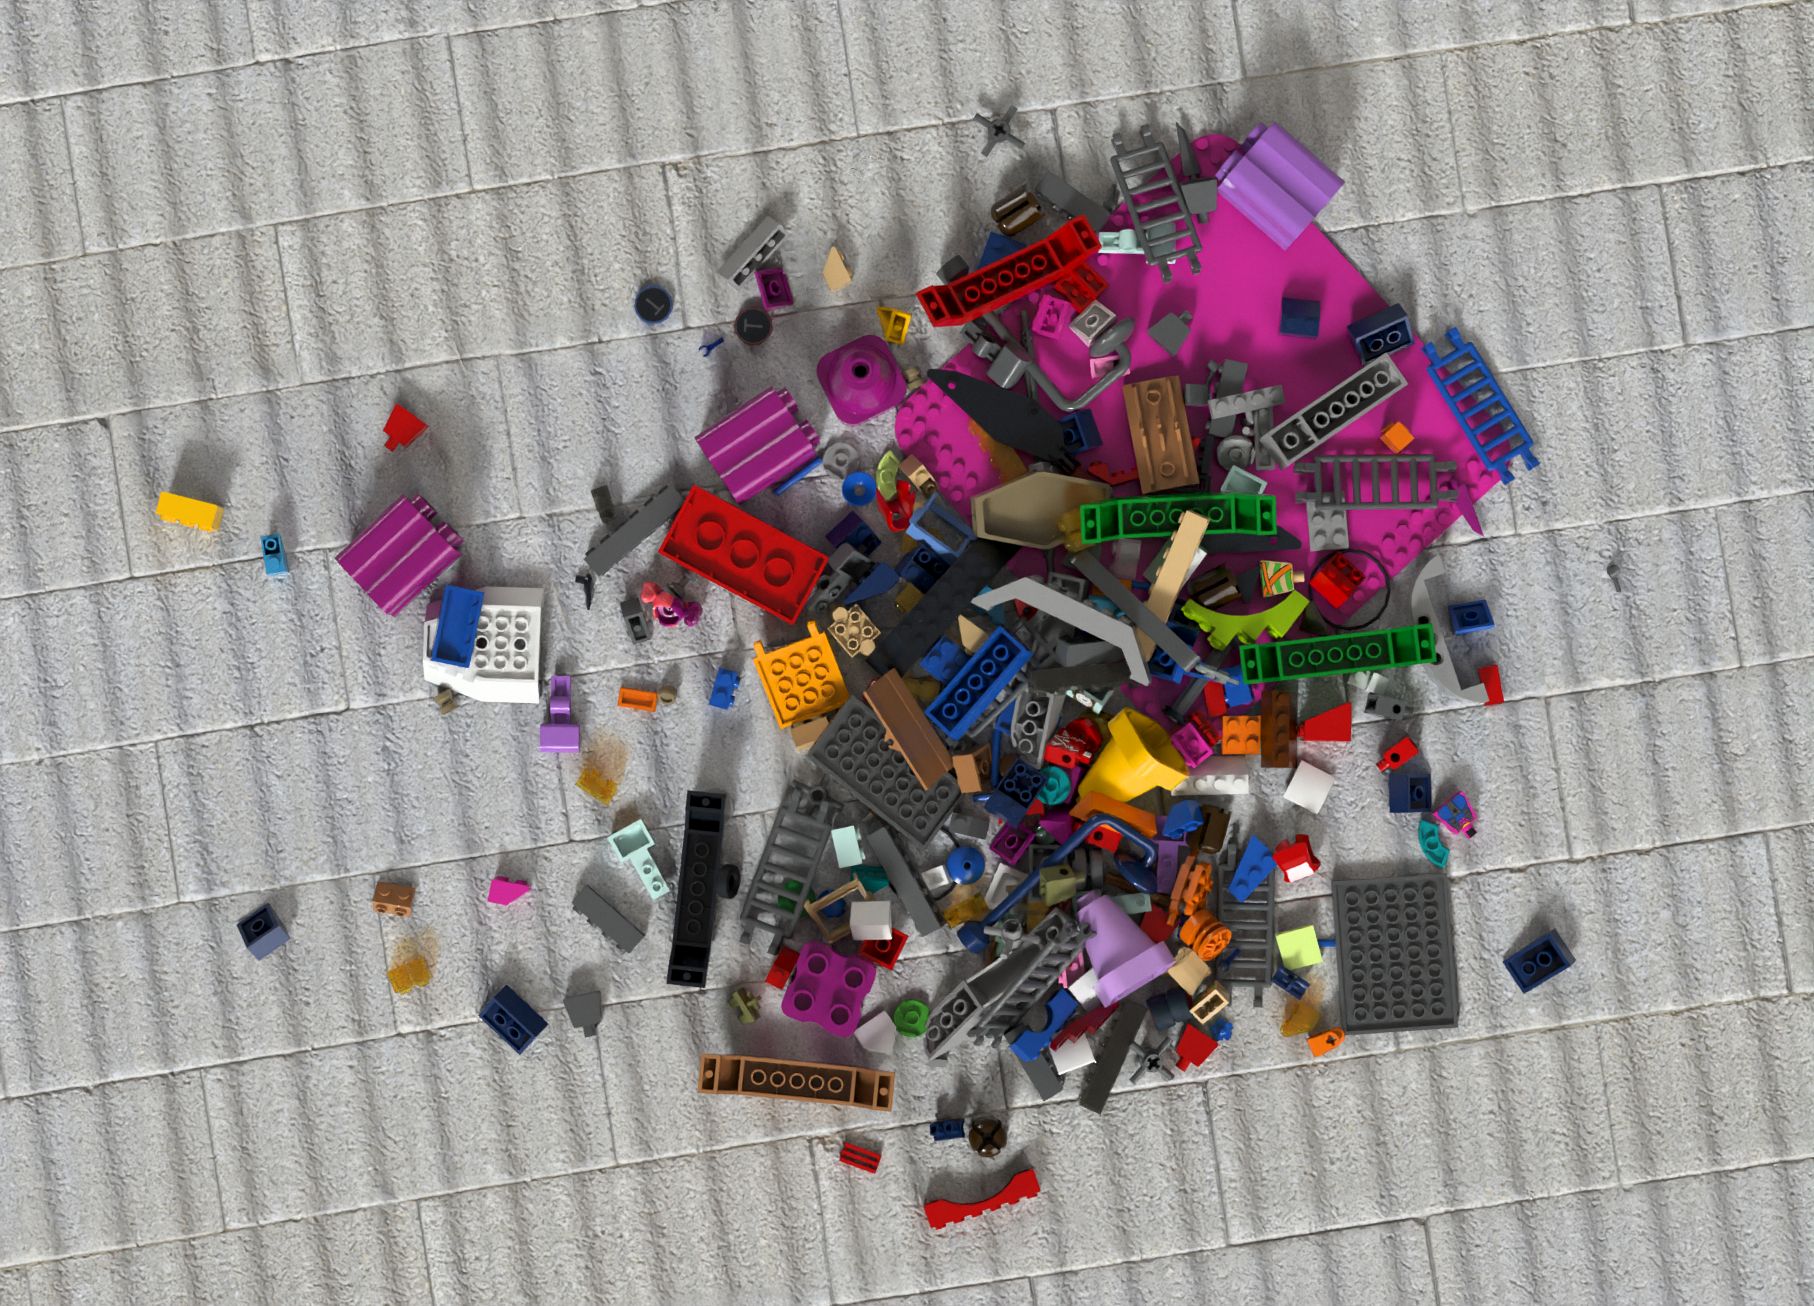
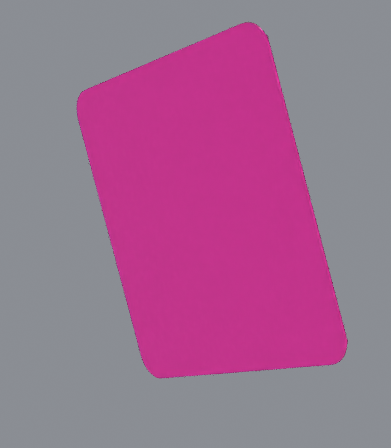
M1206 135L1190 143L1202 174L1197 175L1198 179L1215 176L1235 150L1242 156H1245L1238 149L1241 145L1237 141L1223 135ZM1179 153L1170 161L1178 183L1190 181V177L1184 178L1181 154ZM1162 168L1147 183L1168 178L1165 168ZM1217 180V189H1218V187L1222 184V183H1221L1220 181H1218V180ZM1168 185L1134 195L1132 199L1134 205L1137 206L1174 195L1172 186ZM1218 192L1217 209L1208 212L1209 222L1199 224L1197 214L1191 215L1203 248L1201 252L1196 253L1202 267L1200 274L1192 275L1187 256L1176 259L1175 264L1167 263L1173 278H1171V282L1164 284L1158 265L1150 266L1146 263L1145 254L1099 253L1097 251L1085 261L1109 284L1096 298L1098 302L1117 316L1116 321L1108 329L1129 316L1134 317L1136 322L1133 333L1125 342L1131 352L1130 374L1121 376L1084 408L1078 410L1091 409L1103 445L1073 456L1082 465L1076 467L1074 473L1070 472L1071 477L1102 482L1087 472V468L1091 467L1090 463L1101 461L1102 464L1107 463L1110 477H1113L1115 472L1124 471L1125 474L1132 472L1131 468L1137 467L1122 386L1179 375L1183 396L1185 384L1205 385L1207 377L1211 372L1206 367L1211 360L1217 362L1218 365L1223 363L1225 359L1246 363L1248 366L1242 393L1282 385L1285 404L1272 406L1274 429L1364 368L1350 341L1346 326L1390 306L1312 222L1285 251ZM1126 202L1110 215V219L1100 232L1119 233L1125 229L1136 231ZM1178 202L1140 212L1138 215L1141 223L1181 212ZM1184 219L1174 221L1176 232L1187 229ZM1190 236L1176 240V251L1194 246ZM1059 280L1020 297L999 316V319L1021 345L1020 330H1022L1020 311H1028L1029 326L1032 329V321L1037 315L1039 301L1043 298L1044 294L1067 301L1054 288V285ZM1282 297L1320 301V324L1316 340L1278 335ZM1072 305L1070 306L1059 340L1040 335L1032 330L1035 362L1060 393L1070 401L1077 399L1101 379H1092L1090 359L1119 355L1116 350L1103 357H1091L1089 355V349L1092 345L1088 347L1068 327L1080 315ZM1186 310L1193 316L1186 324L1191 331L1176 355L1172 357L1146 333L1169 313L1172 312L1178 317ZM989 325L986 330L1005 345L1003 340ZM1413 331L1415 344L1389 355L1408 385L1295 461L1313 463L1315 455L1394 454L1380 437L1383 435L1381 431L1391 422L1396 424L1399 421L1408 428L1409 433L1414 439L1397 454H1434L1436 462L1456 461L1457 468L1455 473L1437 472V491L1452 490L1453 488L1449 480L1456 477L1459 485L1466 484L1472 504H1475L1501 480L1496 468L1492 471L1487 470L1428 374L1426 368L1431 362L1420 349L1425 344ZM971 343L940 369L958 371L1000 387L986 375L992 362L987 357L983 358L976 355L972 350L973 345ZM1445 366L1436 370L1441 380L1451 375ZM1218 369L1208 387V390H1211L1212 399L1216 398V393H1213L1215 382H1219L1221 376L1217 374ZM1024 372L1015 387L1009 391L1027 397ZM931 379L903 403L896 416L895 435L901 450L907 457L913 454L924 465L938 483V491L972 528L970 497L1029 473V465L1034 464L1033 455L997 442L990 437ZM1458 380L1446 386L1451 396L1465 389ZM1037 383L1039 405L1056 421L1078 412L1061 410ZM948 384L950 389L955 388L954 384ZM1468 395L1456 402V405L1462 413L1478 402L1471 395ZM1209 405L1185 407L1190 437L1194 436V439L1199 438L1201 443V439H1205L1208 430H1205L1206 421L1211 419ZM1482 409L1467 418L1466 421L1471 429L1491 418V416ZM1245 412L1236 415L1232 436H1242L1241 430L1244 427L1253 428V424L1245 426L1241 424V420L1246 418ZM1496 423L1477 434L1476 437L1480 444L1483 445L1504 431ZM1244 436L1248 438L1254 446V436ZM1214 437L1208 474L1211 476L1210 492H1221L1220 488L1229 473L1219 464L1217 459V448L1224 439ZM1506 439L1486 451L1491 462L1511 450L1509 440ZM1200 443L1194 451L1196 467L1198 458H1202L1203 453L1200 450ZM1254 458L1253 463L1250 466L1248 465L1245 471L1268 482L1262 494L1276 496V525L1299 539L1302 543L1301 548L1206 554L1181 588L1177 598L1185 601L1191 599L1187 590L1188 582L1225 562L1226 570L1231 569L1234 577H1237L1259 566L1260 561L1292 563L1293 571H1304V582L1294 583V590L1310 601L1308 587L1311 573L1321 559L1337 551L1310 552L1306 502L1295 503L1296 491L1315 492L1314 473L1294 474L1293 467L1295 462L1282 471L1276 462L1275 470L1255 471ZM1510 460L1505 462V465L1508 468ZM1340 462L1341 491H1344L1345 502H1353L1352 462ZM1359 462L1361 502H1373L1371 462ZM1379 462L1380 502H1392L1390 462ZM1398 462L1400 502H1411L1409 462ZM1417 462L1419 502L1430 501L1428 462ZM1321 463L1322 493L1334 492L1333 463ZM1059 470V474L1065 475L1062 471ZM1140 479L1110 486L1113 490V498L1187 494L1167 489L1143 495ZM1202 479L1201 490L1205 489L1206 479ZM1438 501L1436 509L1346 510L1349 548L1365 551L1379 560L1387 572L1390 581L1452 525L1462 513L1455 502ZM1159 537L1119 538L1095 544L1102 546L1099 562L1116 579L1151 583L1143 573L1167 540ZM1271 538L1270 543L1276 544L1277 539ZM1075 539L1054 547L1055 558L1053 560L1055 572L1072 574L1088 579L1081 572L1061 565ZM1023 546L1006 564L1019 579L1036 574L1044 578L1043 582H1048L1043 549ZM1353 552L1341 553L1366 578L1338 609L1312 586L1315 605L1322 616L1334 624L1342 625L1386 585L1385 576L1377 563L1365 555ZM1331 558L1322 563L1316 574ZM1259 573L1248 605L1244 604L1240 597L1213 611L1231 616L1257 614L1275 607L1293 591L1262 598ZM1091 581L1089 584L1087 598H1089V595L1092 594L1093 583ZM1131 588V593L1142 603L1148 600L1149 590ZM1310 601L1280 640L1270 637L1264 629L1253 644L1330 636L1338 628H1334L1320 619ZM1200 628L1192 650L1201 658L1200 662L1203 663L1214 647L1207 640L1211 633ZM1240 642L1235 649L1231 650L1217 670L1241 664L1239 646L1249 644ZM1126 660L1120 661V663H1105V667L1122 677L1118 688L1143 715L1157 721L1172 736L1169 731L1178 723L1170 720L1161 709H1165L1164 705L1169 707L1173 705L1192 677L1183 675L1180 684H1175L1151 676V683L1145 686L1130 679L1131 671ZM1195 666L1189 672L1196 673ZM1279 681L1252 684L1256 700L1233 707L1226 703V715H1243L1261 699V691L1271 690ZM1203 689L1183 717H1188L1199 708L1221 735L1222 715L1208 717Z

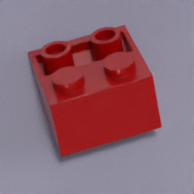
M1337 551L1309 584L1338 609L1352 595L1366 576Z

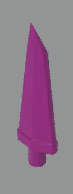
M1456 477L1450 479L1449 482L1453 488L1452 490H1458V498H1456L1455 504L1472 530L1484 537L1466 484L1459 485Z

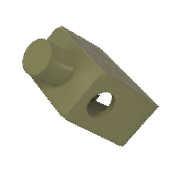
M1068 864L1040 868V895L1046 907L1073 897L1076 894V884L1085 882L1084 873L1082 871L1073 873Z

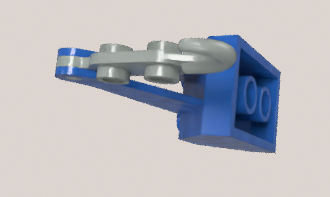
M1158 645L1154 650L1151 660L1147 662L1151 676L1175 684H1180L1183 675L1225 684L1234 688H1238L1240 682L1239 678L1229 675L1228 672L1217 670L1218 668L1206 665L1200 661L1195 665V669L1204 673L1203 675L1192 672L1187 673Z

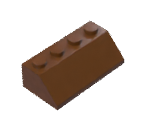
M1261 691V768H1297V691Z

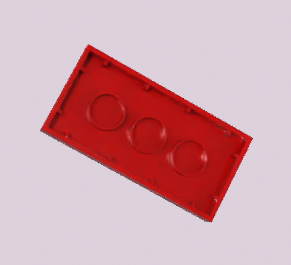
M696 484L691 488L658 550V553L791 625L795 624L829 559L828 555Z

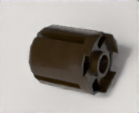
M1026 183L991 207L993 220L999 223L997 225L998 228L1008 237L1015 236L1046 216L1044 213L1040 214L1041 206L1030 191L1026 192L1024 189L1027 187Z
M1226 562L1188 582L1187 590L1191 600L1194 599V602L1213 611L1242 597V592L1239 594L1237 592L1236 586L1238 583L1231 569L1226 570L1225 568Z
M1203 804L1202 807H1199L1204 823L1198 825L1196 830L1187 831L1185 841L1194 850L1202 849V852L1215 854L1222 849L1232 811H1228V814H1226L1223 808Z
M993 1116L978 1117L972 1122L968 1132V1139L973 1151H977L978 1155L990 1158L1000 1154L1002 1147L1005 1148L1007 1133L999 1119ZM992 1131L993 1134L991 1136L993 1137L990 1140L988 1138L984 1140L982 1132L986 1134Z

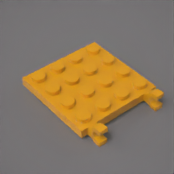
M815 619L807 622L811 633L810 637L765 653L761 639L753 644L757 656L753 657V661L780 729L840 708L850 696L825 631L819 633Z

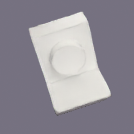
M1370 671L1350 673L1347 680L1349 685L1374 695L1382 696L1389 682V679Z

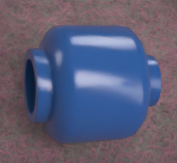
M827 889L819 895L818 900L835 890ZM842 897L821 909V911L828 918H838L845 912L846 901Z

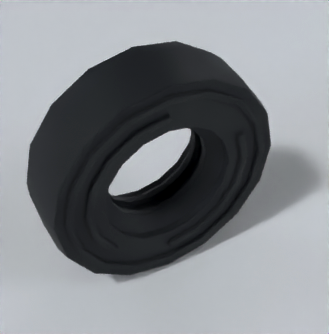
M726 864L719 872L717 889L719 896L722 898L732 899L738 893L741 876L740 870L736 865Z

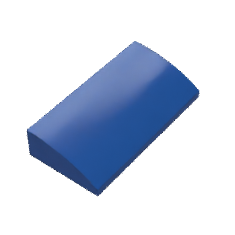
M450 585L444 586L429 661L469 668L484 592Z

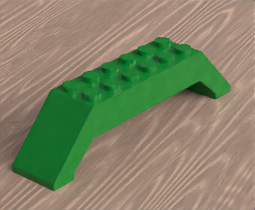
M1228 491L1125 496L1080 504L1081 543H1101L1119 538L1172 536L1174 531H1178L1181 525L1178 521L1182 512L1186 513L1189 509L1210 518L1204 534H1277L1276 496Z
M1432 623L1239 646L1243 685L1437 662Z

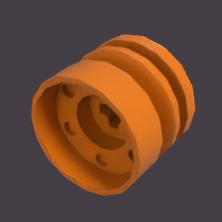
M1202 909L1185 922L1180 931V939L1190 948H1193V951L1203 961H1209L1226 948L1231 939V931L1221 922H1218V919L1209 910Z

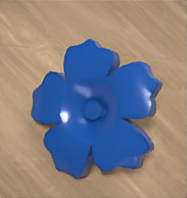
M1218 1018L1215 1021L1216 1025H1211L1210 1027L1211 1033L1215 1034L1214 1039L1217 1042L1219 1040L1222 1041L1223 1037L1226 1040L1231 1039L1232 1032L1229 1030L1233 1029L1232 1023L1227 1021L1224 1024V1019Z

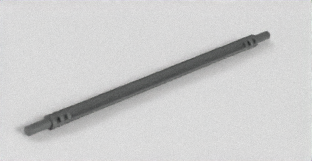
M1020 311L1022 346L1035 361L1028 311ZM1026 369L1027 397L1034 399L1039 404L1037 382ZM1033 455L1034 464L1045 462V459ZM1054 547L1043 549V557L1046 559L1047 577H1049V572H1055L1053 560L1055 558Z

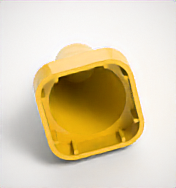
M1125 707L1108 722V728L1113 737L1079 784L1078 792L1080 795L1076 798V803L1078 804L1091 790L1123 803L1158 785L1171 791L1190 775V771L1180 752L1171 744V736L1157 721L1129 707Z

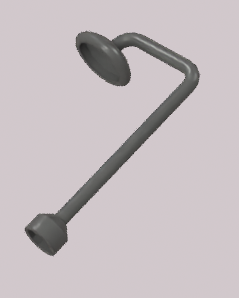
M957 255L945 263L936 275L944 285H947L968 275L969 266L960 255ZM994 311L982 315L1005 344L1012 341L1032 358ZM1129 316L1120 320L1102 334L1090 347L1089 355L1091 357H1103L1116 350L1120 356V361L1117 366L1075 400H1067L1034 360L1027 367V371L1061 410L1067 412L1078 411L1094 400L1129 369L1131 352L1125 342L1133 333L1136 322L1135 318Z

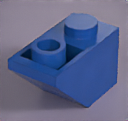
M1186 799L1172 806L1162 830L1163 836H1168L1172 839L1180 838L1183 833L1196 830L1198 825L1203 824L1204 821L1198 801Z

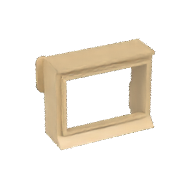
M856 872L852 874L853 881L812 904L809 899L805 901L804 907L811 918L816 920L829 944L851 933L850 921L828 932L817 911L856 889H859L865 901H877L871 891H866Z

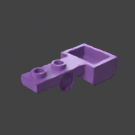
M552 675L550 697L551 723L540 724V752L580 753V724L571 723V676Z
M1155 815L1157 833L1150 840L1154 844H1158L1156 865L1157 892L1172 893L1177 876L1178 845L1188 846L1185 841L1187 832L1176 839L1163 836L1162 830L1168 816Z

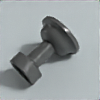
M687 568L683 571L685 576L678 583L666 584L668 589L682 600L685 594L683 588L689 581L695 582L698 578L693 571Z

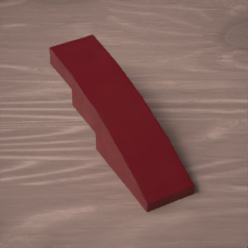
M1119 1001L1108 1007H1104V1005L1097 1007L1078 1018L1051 1041L1050 1048L1057 1052L1068 1039L1075 1044L1086 1031L1093 1035L1118 1009Z

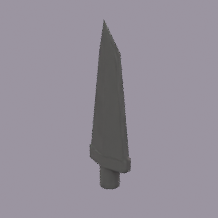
M1176 122L1184 178L1190 177V181L1198 179L1197 175L1202 174L1185 130Z

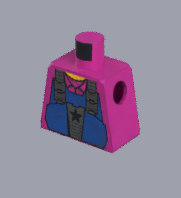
M1463 791L1456 793L1431 813L1454 835L1462 831L1470 839L1477 833L1471 824L1477 819V816Z

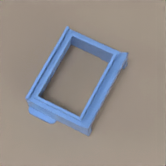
M934 493L925 506L918 508L909 519L911 524L906 533L924 544L947 563L953 565L970 541H975L978 537L973 535L971 528L933 502L937 497V494ZM928 510L967 537L957 552L918 525Z

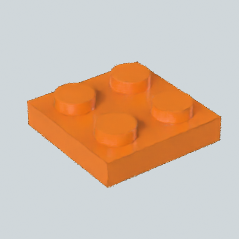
M1222 715L1221 754H1260L1261 716Z

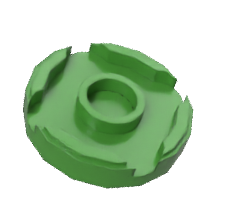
M917 999L902 1001L893 1013V1023L897 1027L898 1032L906 1037H918L927 1031L925 1025L930 1016L929 1008Z

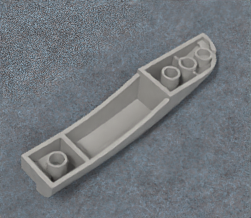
M1049 572L1047 584L1053 582L1062 587L1061 590L1066 593L1070 590L1080 595L1079 599L1083 601L1089 599L1087 598L1090 584L1089 579L1067 573ZM1052 615L1042 621L1037 629L1048 642L1060 629L1066 631L1070 637L1082 635V629ZM1035 639L1031 652L1042 663L1049 654ZM1029 660L1025 670L1027 676L1036 669ZM1054 661L1016 698L1011 723L1012 743L1020 754V758L1039 770L1044 762L1046 746L1055 732L1073 672V668H1064L1057 661Z
M1055 907L1029 933V935L1042 938L1040 945L1023 941L1020 947L1011 949L1007 959L1000 957L968 980H963L932 1011L925 1025L927 1028L926 1038H923L925 1053L929 1060L935 1059L970 1038L967 1035L968 1032L977 1029L979 1020L1051 939H1056L1062 932V927L1066 921H1072L1073 923L1070 927V932L1073 929H1077L1078 925L1067 913ZM1055 946L1050 953L1069 954L1073 948ZM1043 960L1038 966L1057 968L1061 962ZM1030 974L1026 980L1045 981L1050 975ZM1019 987L1014 994L1029 995L1035 989ZM1007 1001L1002 1007L1013 1008L1019 1002ZM995 1014L991 1020L995 1021L1002 1015Z

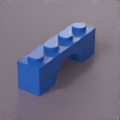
M1063 988L1055 991L1044 1004L1047 1011V1023L1044 1029L1039 1033L1028 1030L1020 1032L1008 1047L1024 1062L1036 1060L1041 1054L1040 1049L1050 1044L1053 1040L1051 1036L1055 1032L1058 1033L1064 1027L1063 1022L1066 1019H1070L1076 1013L1075 1008L1079 1004Z

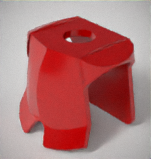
M897 481L896 490L898 498L890 502H886L879 489L876 488L879 512L891 531L905 530L911 524L909 519L913 515L916 492L910 493L911 484L909 482ZM898 513L901 515V518L893 520L892 515Z
M1296 834L1294 843L1284 839L1275 848L1277 853L1272 855V858L1284 873V881L1288 883L1315 873L1321 865L1320 860L1313 855L1309 836L1305 834Z

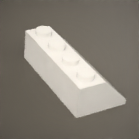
M1246 755L1209 756L1195 768L1192 765H1187L1190 775L1170 791V796L1249 794Z

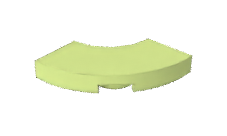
M890 449L880 460L876 473L877 488L886 502L897 494L895 476L899 469L898 466L901 464Z

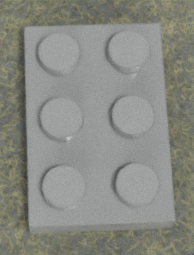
M1341 491L1342 502H1345L1344 491ZM1334 492L1322 493L1323 502H1334ZM1306 502L1310 552L1348 549L1346 510H1317L1315 502Z

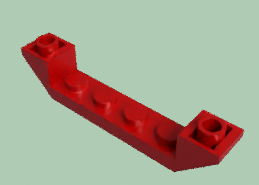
M1191 436L1194 452L1200 443V439H1194V436ZM1101 461L1090 463L1091 467L1087 468V472L1104 483L1110 484V486L1140 479L1137 467L1131 468L1132 472L1125 474L1124 471L1115 472L1113 477H1110L1107 463L1102 464Z

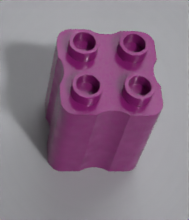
M770 386L694 437L739 506L816 456L813 447L820 443L819 437L807 419L798 425L792 415L799 410L786 387L776 392Z
M418 493L411 499L402 494L335 557V560L361 586L370 598L387 615L391 614L393 617L402 612L463 555L457 547L464 540L444 521L438 527L431 521L438 512Z
M811 939L806 942L801 950L796 963L797 974L787 987L781 1004L782 1011L786 1016L795 1020L814 1022L821 1025L827 1032L840 1037H849L857 1028L862 1014V1001L871 991L877 971L876 964L856 953H842L832 944L819 939Z

